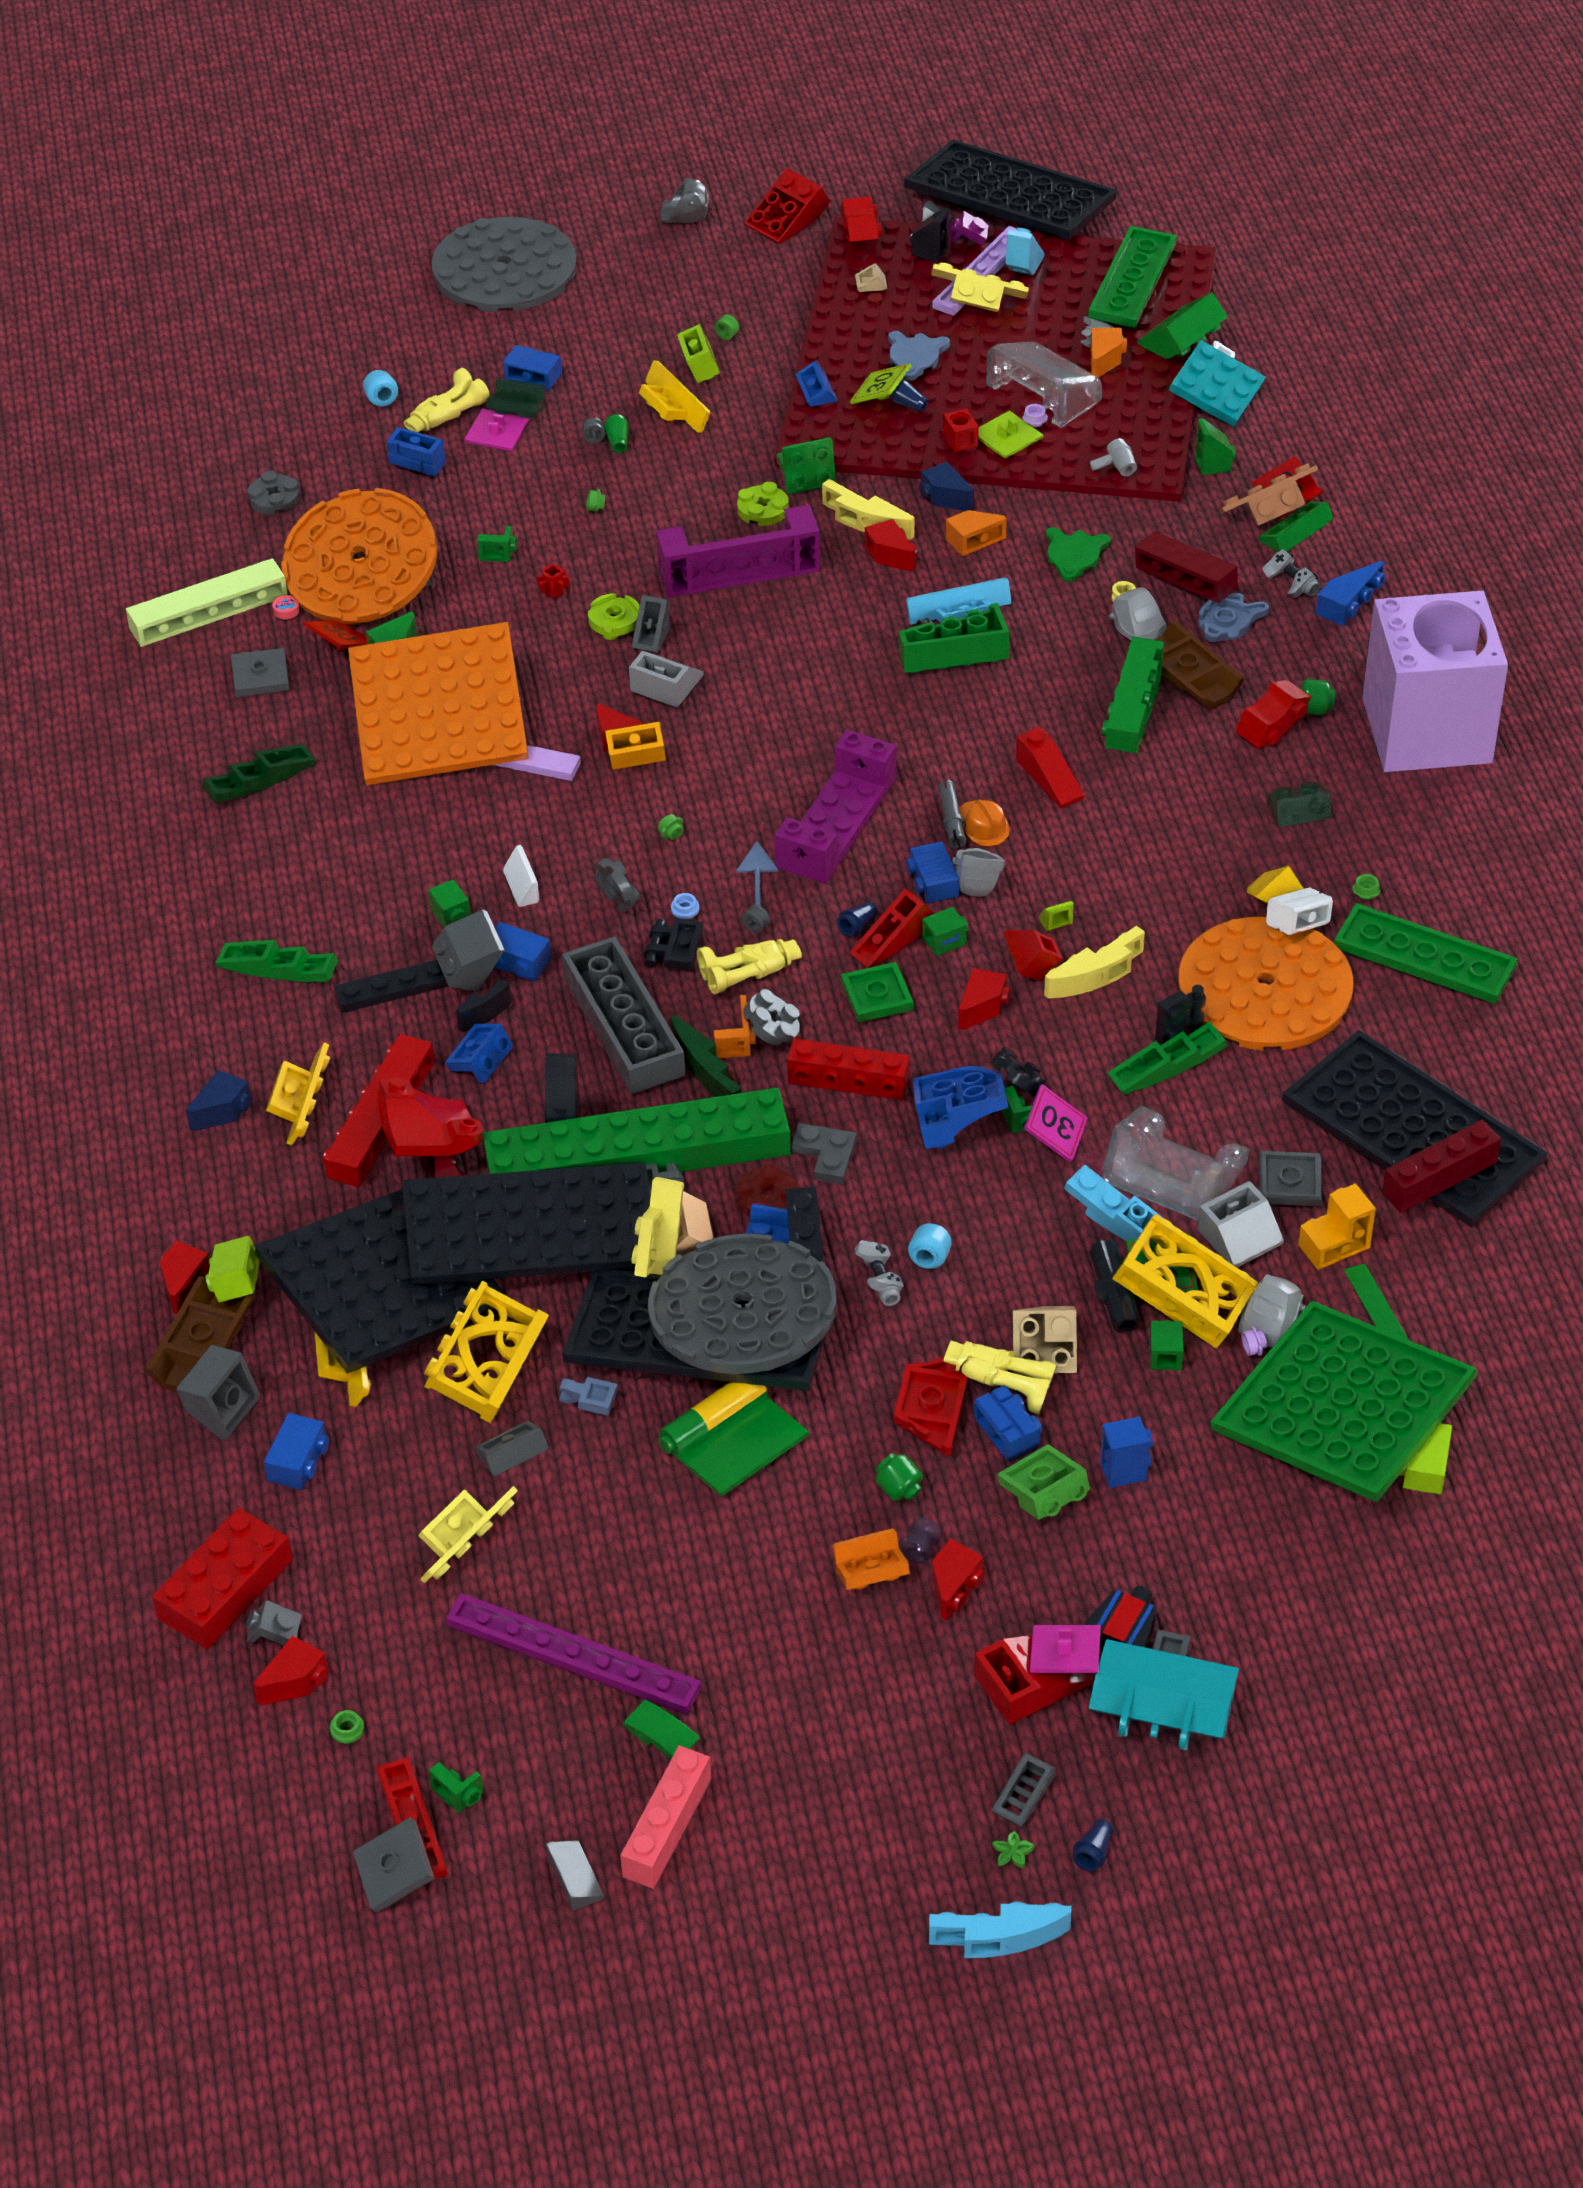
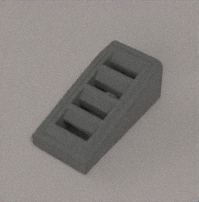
M1025 1752L992 1808V1813L1022 1828L1056 1776L1055 1767ZM1027 1771L1040 1777L1039 1782L1025 1775ZM1023 1782L1035 1788L1033 1793L1018 1786L1019 1783ZM1013 1792H1016L1029 1800L1025 1804L1011 1795ZM1008 1802L1021 1809L1022 1812L1020 1815H1017L1004 1808V1806Z

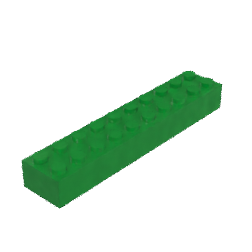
M779 1087L483 1132L488 1174L644 1162L646 1165L657 1164L658 1173L665 1172L666 1166L670 1163L677 1164L678 1171L684 1172L791 1155L790 1129Z

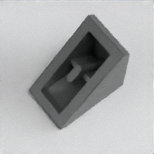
M642 595L632 648L658 653L670 630L669 600Z

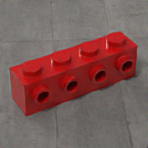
M793 1038L787 1059L788 1084L904 1100L910 1079V1055Z

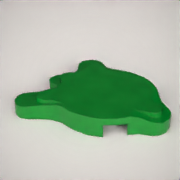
M1056 527L1046 530V538L1050 542L1048 547L1049 565L1052 563L1056 566V571L1060 574L1061 579L1066 582L1075 581L1079 576L1083 575L1085 569L1091 567L1093 571L1098 565L1100 553L1111 544V537L1107 534L1090 536L1081 530H1077L1073 535H1065Z

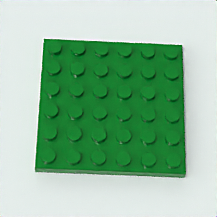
M1311 1301L1210 1421L1211 1430L1378 1503L1476 1379L1477 1368L1320 1303Z

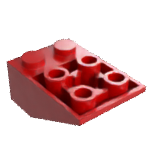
M786 168L744 224L772 241L781 244L815 222L831 201L821 186Z
M1033 1635L1002 1639L976 1652L974 1658L975 1678L1009 1725L1093 1684L1095 1678L1091 1673H1030Z

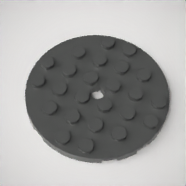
M522 217L480 218L473 223L458 227L440 242L432 257L433 279L438 289L455 303L462 306L467 304L478 306V310L487 312H498V308L512 307L513 311H519L544 304L565 290V285L569 280H573L577 269L575 248L564 233L553 225Z
M733 1234L696 1244L694 1251L684 1256L678 1254L662 1268L663 1274L657 1282H653L648 1298L651 1328L659 1343L669 1353L691 1366L731 1375L770 1371L800 1358L814 1348L827 1334L834 1321L837 1308L835 1282L825 1263L816 1260L811 1256V1251L793 1241H789L788 1244L774 1241L773 1236L764 1234ZM739 1301H748L745 1304V1308H742L740 1304H736Z

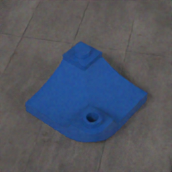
M965 1066L912 1079L915 1104L925 1149H941L951 1143H955L954 1136L972 1122L990 1113L1008 1108L1002 1071L998 1072L980 1066Z

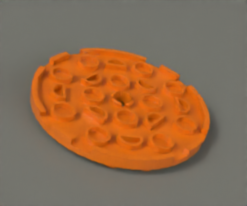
M358 488L338 493L339 497L326 503L323 500L313 506L297 521L284 544L285 552L281 566L291 596L306 612L325 621L334 620L343 624H358L374 621L398 611L414 599L424 588L432 575L437 559L438 548L435 531L426 513L417 503L405 495L388 489L375 488V491H360ZM365 552V558L353 560L355 554Z
M1266 917L1232 919L1205 931L1187 948L1179 967V990L1187 995L1192 992L1194 985H1201L1204 988L1206 1004L1202 1008L1204 1013L1203 1025L1211 1022L1223 1038L1239 1042V1047L1263 1050V1047L1281 1046V1050H1287L1313 1043L1325 1037L1341 1023L1342 1017L1347 1009L1350 1008L1352 1001L1353 975L1351 967L1342 951L1329 938L1313 928L1288 935L1279 929L1267 925ZM1259 979H1261L1262 981H1273V983L1270 985L1266 983H1259Z

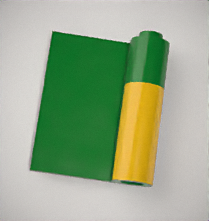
M729 1382L659 1430L660 1437L658 1438V1443L665 1453L674 1455L722 1497L807 1438L809 1431L768 1398L766 1386Z

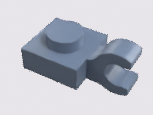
M590 1377L586 1378L584 1384L571 1379H563L559 1391H562L559 1401L567 1404H573L578 1401V1409L609 1416L617 1394V1384Z

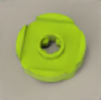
M765 482L762 485L744 488L738 493L737 512L739 517L747 523H750V520L757 521L758 526L774 525L784 519V509L789 508L788 496L784 491L777 488V484L774 482Z
M606 594L596 598L590 604L591 609L588 611L589 625L595 632L602 634L604 639L614 640L618 636L626 635L635 630L640 605L634 598L625 595V599L616 598V594Z

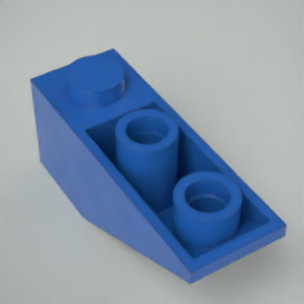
M1379 561L1331 579L1318 593L1316 615L1344 626L1350 618H1354L1357 615L1362 604L1370 600L1372 593L1377 588L1380 589L1386 577L1383 573L1385 562Z

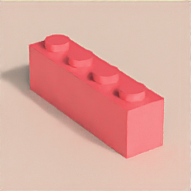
M680 1745L678 1746L620 1855L623 1878L652 1889L655 1888L711 1781L710 1756Z

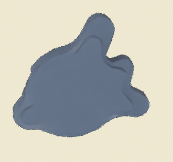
M892 331L888 334V341L892 345L890 348L891 365L911 364V368L903 377L907 381L915 380L918 376L923 375L926 368L931 367L933 370L939 362V355L950 347V339L944 336L929 338L922 333H918L915 337L907 338L899 331Z
M1231 593L1220 603L1208 599L1199 611L1198 624L1207 641L1219 642L1222 640L1238 639L1250 630L1255 620L1269 614V606L1265 602L1246 604L1244 603L1243 594Z

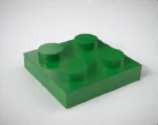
M896 962L841 974V984L857 1022L913 1010L914 1002Z

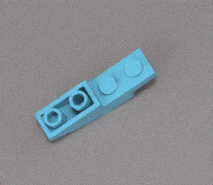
M1086 1165L1077 1171L1066 1182L1064 1187L1068 1193L1087 1207L1085 1214L1125 1241L1138 1239L1153 1215H1159L1135 1195L1129 1200Z
M1012 1902L1010 1904H1001L1000 1916H991L986 1913L975 1915H956L951 1912L930 1914L929 1945L964 1946V1958L996 1957L1026 1951L1050 1942L1070 1931L1071 1906H1063L1059 1903L1029 1905L1023 1902Z

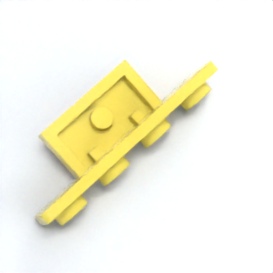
M947 263L934 264L931 272L932 276L955 281L950 301L994 312L999 310L1002 294L1026 299L1029 288L1019 281H1010L1009 283L1001 281V278L995 275H986L985 277L977 275V272L971 269H963L962 271L953 269V266Z
M661 1177L653 1179L650 1207L642 1217H638L635 1225V1235H639L638 1245H635L632 1253V1263L635 1264L634 1275L647 1277L649 1273L662 1275V1268L676 1257L684 1189L683 1182Z
M513 1486L487 1512L464 1489L418 1535L440 1557L420 1580L424 1584L432 1576L438 1580L451 1567L447 1561L453 1555L459 1559L472 1546L468 1540L475 1533L480 1538L493 1525L490 1519L496 1513L502 1517L515 1504L511 1498L518 1490Z

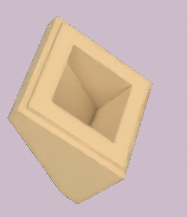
M876 263L855 275L859 292L887 289L885 275Z

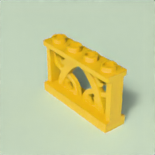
M1154 1214L1146 1224L1112 1278L1174 1321H1182L1183 1327L1216 1349L1231 1331L1253 1290L1258 1285V1282L1246 1272L1239 1270L1224 1260L1222 1256L1212 1252L1195 1238L1187 1235L1172 1225L1170 1221L1163 1219L1157 1214ZM1150 1239L1158 1243L1156 1245V1253L1159 1257L1152 1252L1149 1246ZM1140 1250L1149 1260L1145 1264L1135 1260ZM1182 1266L1194 1268L1204 1292L1192 1290L1184 1293L1178 1289L1174 1275L1169 1267ZM1229 1292L1236 1296V1299L1233 1301L1218 1298V1296L1228 1295ZM1219 1307L1231 1310L1226 1319L1218 1315Z
M482 1281L478 1289L471 1288L463 1304L467 1306L464 1313L461 1311L457 1312L450 1325L454 1329L452 1336L445 1334L437 1349V1351L441 1352L439 1359L432 1357L424 1372L425 1375L429 1376L424 1387L429 1390L432 1388L481 1414L479 1418L491 1424L549 1315L539 1309L535 1312L487 1286L488 1283ZM486 1304L496 1309L499 1313V1321H494V1314L490 1309L487 1311L488 1316L483 1317L479 1314L478 1308ZM507 1316L515 1319L520 1323L506 1321ZM469 1318H471L472 1322L475 1325L469 1326L464 1329ZM486 1335H496V1347L499 1353L506 1360L510 1361L509 1364L501 1361H488L477 1368L472 1358L468 1341ZM503 1335H507L506 1341L512 1340L515 1346L507 1347L503 1342ZM456 1343V1351L458 1356H449L451 1350L453 1349ZM452 1365L457 1369V1372L453 1373L452 1377H461L465 1373L467 1379L462 1382H455L445 1376L444 1369ZM491 1369L497 1373L498 1377L494 1379L489 1376V1372L485 1376L482 1373ZM473 1384L483 1396L468 1389V1387Z

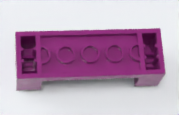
M810 505L784 509L785 530L688 546L682 526L657 530L658 572L667 598L819 572L820 531Z
M849 730L844 732L835 745V771L801 822L786 817L774 835L775 866L777 868L826 884L896 779L897 745Z

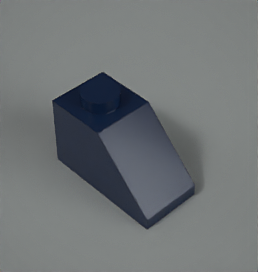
M948 462L921 471L920 493L934 506L963 511L974 510V489Z
M218 1070L186 1108L189 1129L198 1131L235 1122L243 1112L249 1109L252 1102L248 1081Z

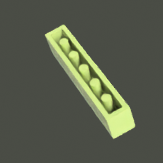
M272 558L126 608L129 629L142 647L273 602L280 596L288 595L284 574Z

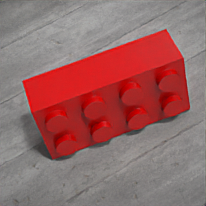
M238 1507L152 1596L157 1619L208 1650L293 1560L289 1538Z

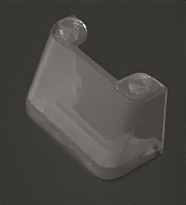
M1037 342L996 344L987 352L986 385L996 390L1013 379L1043 397V407L1045 409L1050 407L1055 417L1052 418V423L1060 428L1102 400V384L1097 376Z
M1140 1106L1114 1126L1103 1166L1104 1178L1108 1183L1117 1188L1198 1220L1200 1205L1230 1190L1247 1163L1250 1149L1236 1143H1227L1219 1149L1216 1159L1163 1138L1165 1131L1163 1117L1154 1110Z

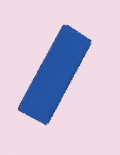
M816 360L795 374L810 407L838 401L826 372Z

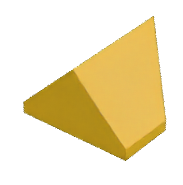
M1286 866L1263 873L1247 888V893L1268 904L1269 900L1273 897L1304 888L1291 868Z

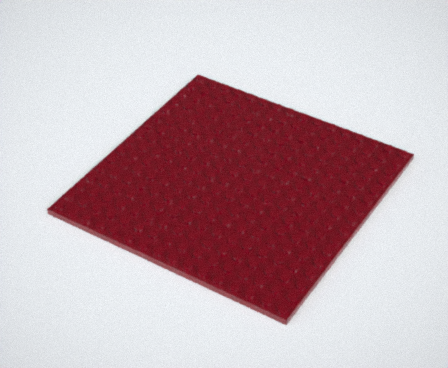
M834 217L796 373L816 360L826 372L838 401L810 407L795 375L776 453H781L782 448L785 446L830 437L833 441L835 472L921 479V471L948 462L967 483L1181 502L1195 405L1169 391V387L1197 345L1193 346L1192 344L1190 346L1191 351L1181 358L1175 355L1165 359L1140 346L1137 340L1182 306L1211 292L1217 247L1184 245L1181 243L1175 245L1136 328L1105 321V323L1114 328H1122V335L1124 338H1127V351L1122 353L1121 364L1099 378L1092 379L1091 347L1088 348L1080 343L1081 340L1087 339L1081 332L1086 329V326H1089L1083 322L1084 316H1088L1089 308L1123 240L1087 236H1073L1071 239H1062L1054 234L1031 232L1030 234L1034 236L1045 253L1034 275L1010 271L1006 264L995 274V276L1001 278V281L1009 283L1010 281H1019L1025 287H1028L1029 291L1026 299L1002 294L998 312L965 304L952 316L932 308L933 300L952 282V280L932 276L933 265L947 263L952 265L953 269L962 271L1004 230L988 228L987 240L983 245H980L963 235L955 243L950 242L951 232L948 229V250L938 262L912 255V244L909 242L910 235L921 223L877 220V222H881L882 237H878V240L848 243L846 236H849L848 230L844 231L842 217ZM876 263L885 275L887 289L859 292L855 275ZM892 331H899L907 338H912L916 334L922 333L929 338L944 336L950 339V347L939 355V362L933 370L931 367L926 368L923 375L918 376L915 380L907 381L924 397L929 399L928 405L923 412L895 404L890 395L888 399L884 400L875 398L855 404L850 403V400L870 373L896 367L895 364L891 365L890 348L892 345L888 341V334ZM1031 404L1042 405L1045 408V414L1048 416L1045 423L1042 422L1041 426L1033 427L1043 434V438L1006 459L980 440H978L977 447L954 452L943 435V414L966 408L979 427L1009 410L1023 420L1025 408ZM1119 438L1124 439L1126 444L1132 449L1137 469L1133 474L1122 476L1114 464L1095 471L1091 470L1089 462L1108 455L1107 446L1111 441ZM775 454L774 463L775 466L779 467L777 463V456Z

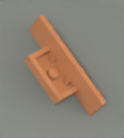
M1309 463L1294 469L1296 474L1289 478H1286L1285 474L1270 480L1272 485L1263 489L1259 485L1248 490L1249 496L1239 500L1238 496H1234L1223 501L1225 506L1219 510L1223 514L1247 503L1256 525L1259 526L1305 505L1296 480L1319 469L1317 465L1310 468Z

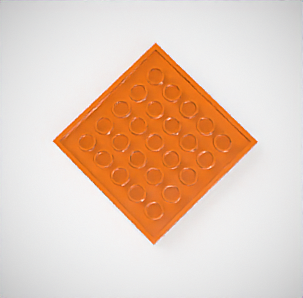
M508 622L348 648L366 786L529 759Z

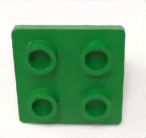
M830 437L785 446L782 448L781 453H776L777 463L784 473L785 491L787 494L821 488L822 484L828 479L836 483L833 441Z

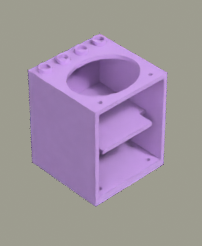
M1484 590L1374 599L1362 698L1384 772L1493 763L1508 663ZM1481 623L1486 632L1487 643L1483 651L1476 655Z

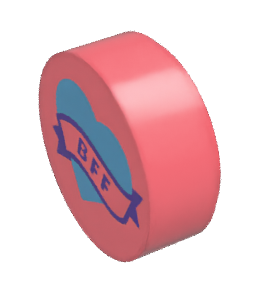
M283 595L273 601V612L279 619H292L300 612L299 603L291 595Z

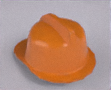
M978 799L966 802L959 807L960 815L963 816L965 821L963 830L972 842L980 846L992 847L1003 843L1009 836L1010 827L1008 821L1004 816L1002 808L997 803Z

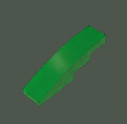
M275 940L225 943L216 961L217 967L238 973L298 982H329L338 963L334 953L309 955L305 947L279 948Z
M1208 1022L1188 1036L1182 1031L1161 1046L1157 1041L1151 1043L1107 1072V1074L1121 1093L1125 1095L1174 1077L1205 1061L1228 1046L1226 1040L1213 1024Z

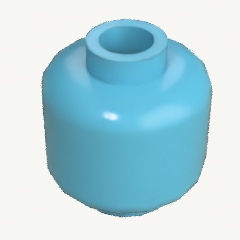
M375 370L370 372L363 381L364 394L373 405L379 407L388 406L393 403L398 395L396 381L388 372Z
M931 1223L921 1225L915 1230L908 1246L911 1260L919 1267L925 1269L940 1267L945 1262L952 1245L951 1237L942 1226Z

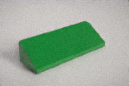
M1328 502L1307 503L1260 535L1259 541L1276 552L1282 549L1287 552L1333 520Z

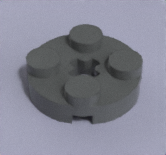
M274 471L262 473L261 477L253 481L247 489L251 507L261 514L275 515V511L281 509L285 513L292 510L299 502L298 481L286 475L276 474Z
M603 858L595 863L593 868H598L599 870L594 874L595 879L608 901L610 902L615 899L619 904L615 908L623 913L634 907L635 901L640 899V895L637 889L632 884L630 885L624 876L626 875V869L619 860L612 862L608 858Z
M763 989L754 995L744 1007L746 1021L750 1018L754 1025L751 1030L760 1039L771 1045L779 1046L782 1042H786L787 1045L799 1032L800 1026L797 1019L800 1015L799 1010L794 1005L787 1004L767 989Z

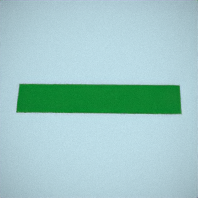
M1366 1264L1344 1269L1375 1326L1409 1340Z

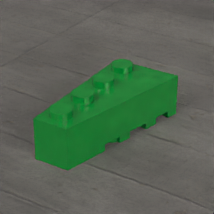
M998 603L989 605V610L979 612L978 609L967 611V616L955 619L953 616L943 618V621L937 625L929 622L898 631L899 660L904 673H917L922 670L945 669L959 665L969 666L974 663L997 662L1009 659L1010 632Z
M1132 636L1120 681L1116 685L1114 702H1111L1109 706V720H1104L1102 727V736H1106L1105 748L1138 753L1161 685L1163 641Z

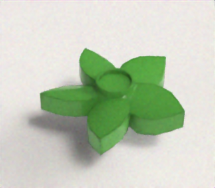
M1015 1831L1009 1834L1008 1843L1005 1841L992 1842L993 1847L997 1851L1002 1852L998 1857V1867L1007 1864L1012 1859L1014 1865L1024 1868L1025 1855L1030 1854L1034 1849V1844L1031 1842L1020 1841Z

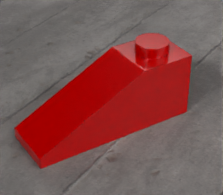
M1040 726L1017 736L1016 761L1061 809L1084 799V793L1056 743Z
M905 888L849 953L866 968L875 967L916 940L922 934V918L934 913L923 901Z

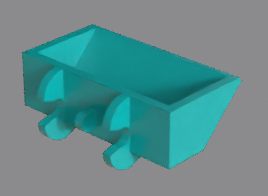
M1106 1639L1099 1662V1670L1095 1675L1089 1709L1121 1717L1118 1735L1124 1737L1128 1735L1131 1720L1152 1724L1150 1737L1154 1738L1158 1737L1160 1726L1181 1730L1179 1748L1183 1750L1188 1748L1191 1733L1225 1740L1239 1668Z

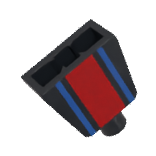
M1136 1586L1131 1595L1119 1590L1112 1591L1085 1622L1084 1625H1101V1652H1103L1106 1639L1148 1648L1155 1628L1157 1608L1149 1604L1152 1599V1593L1147 1588Z

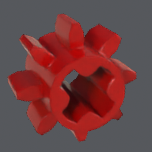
M554 564L542 568V575H537V586L540 587V593H545L548 597H559L564 594V587H570L569 576L566 575V569H562Z

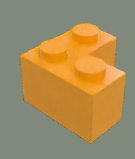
M1356 1183L1346 1188H1339L1329 1194L1326 1215L1317 1219H1310L1300 1226L1298 1245L1317 1270L1367 1250L1371 1245L1376 1208Z

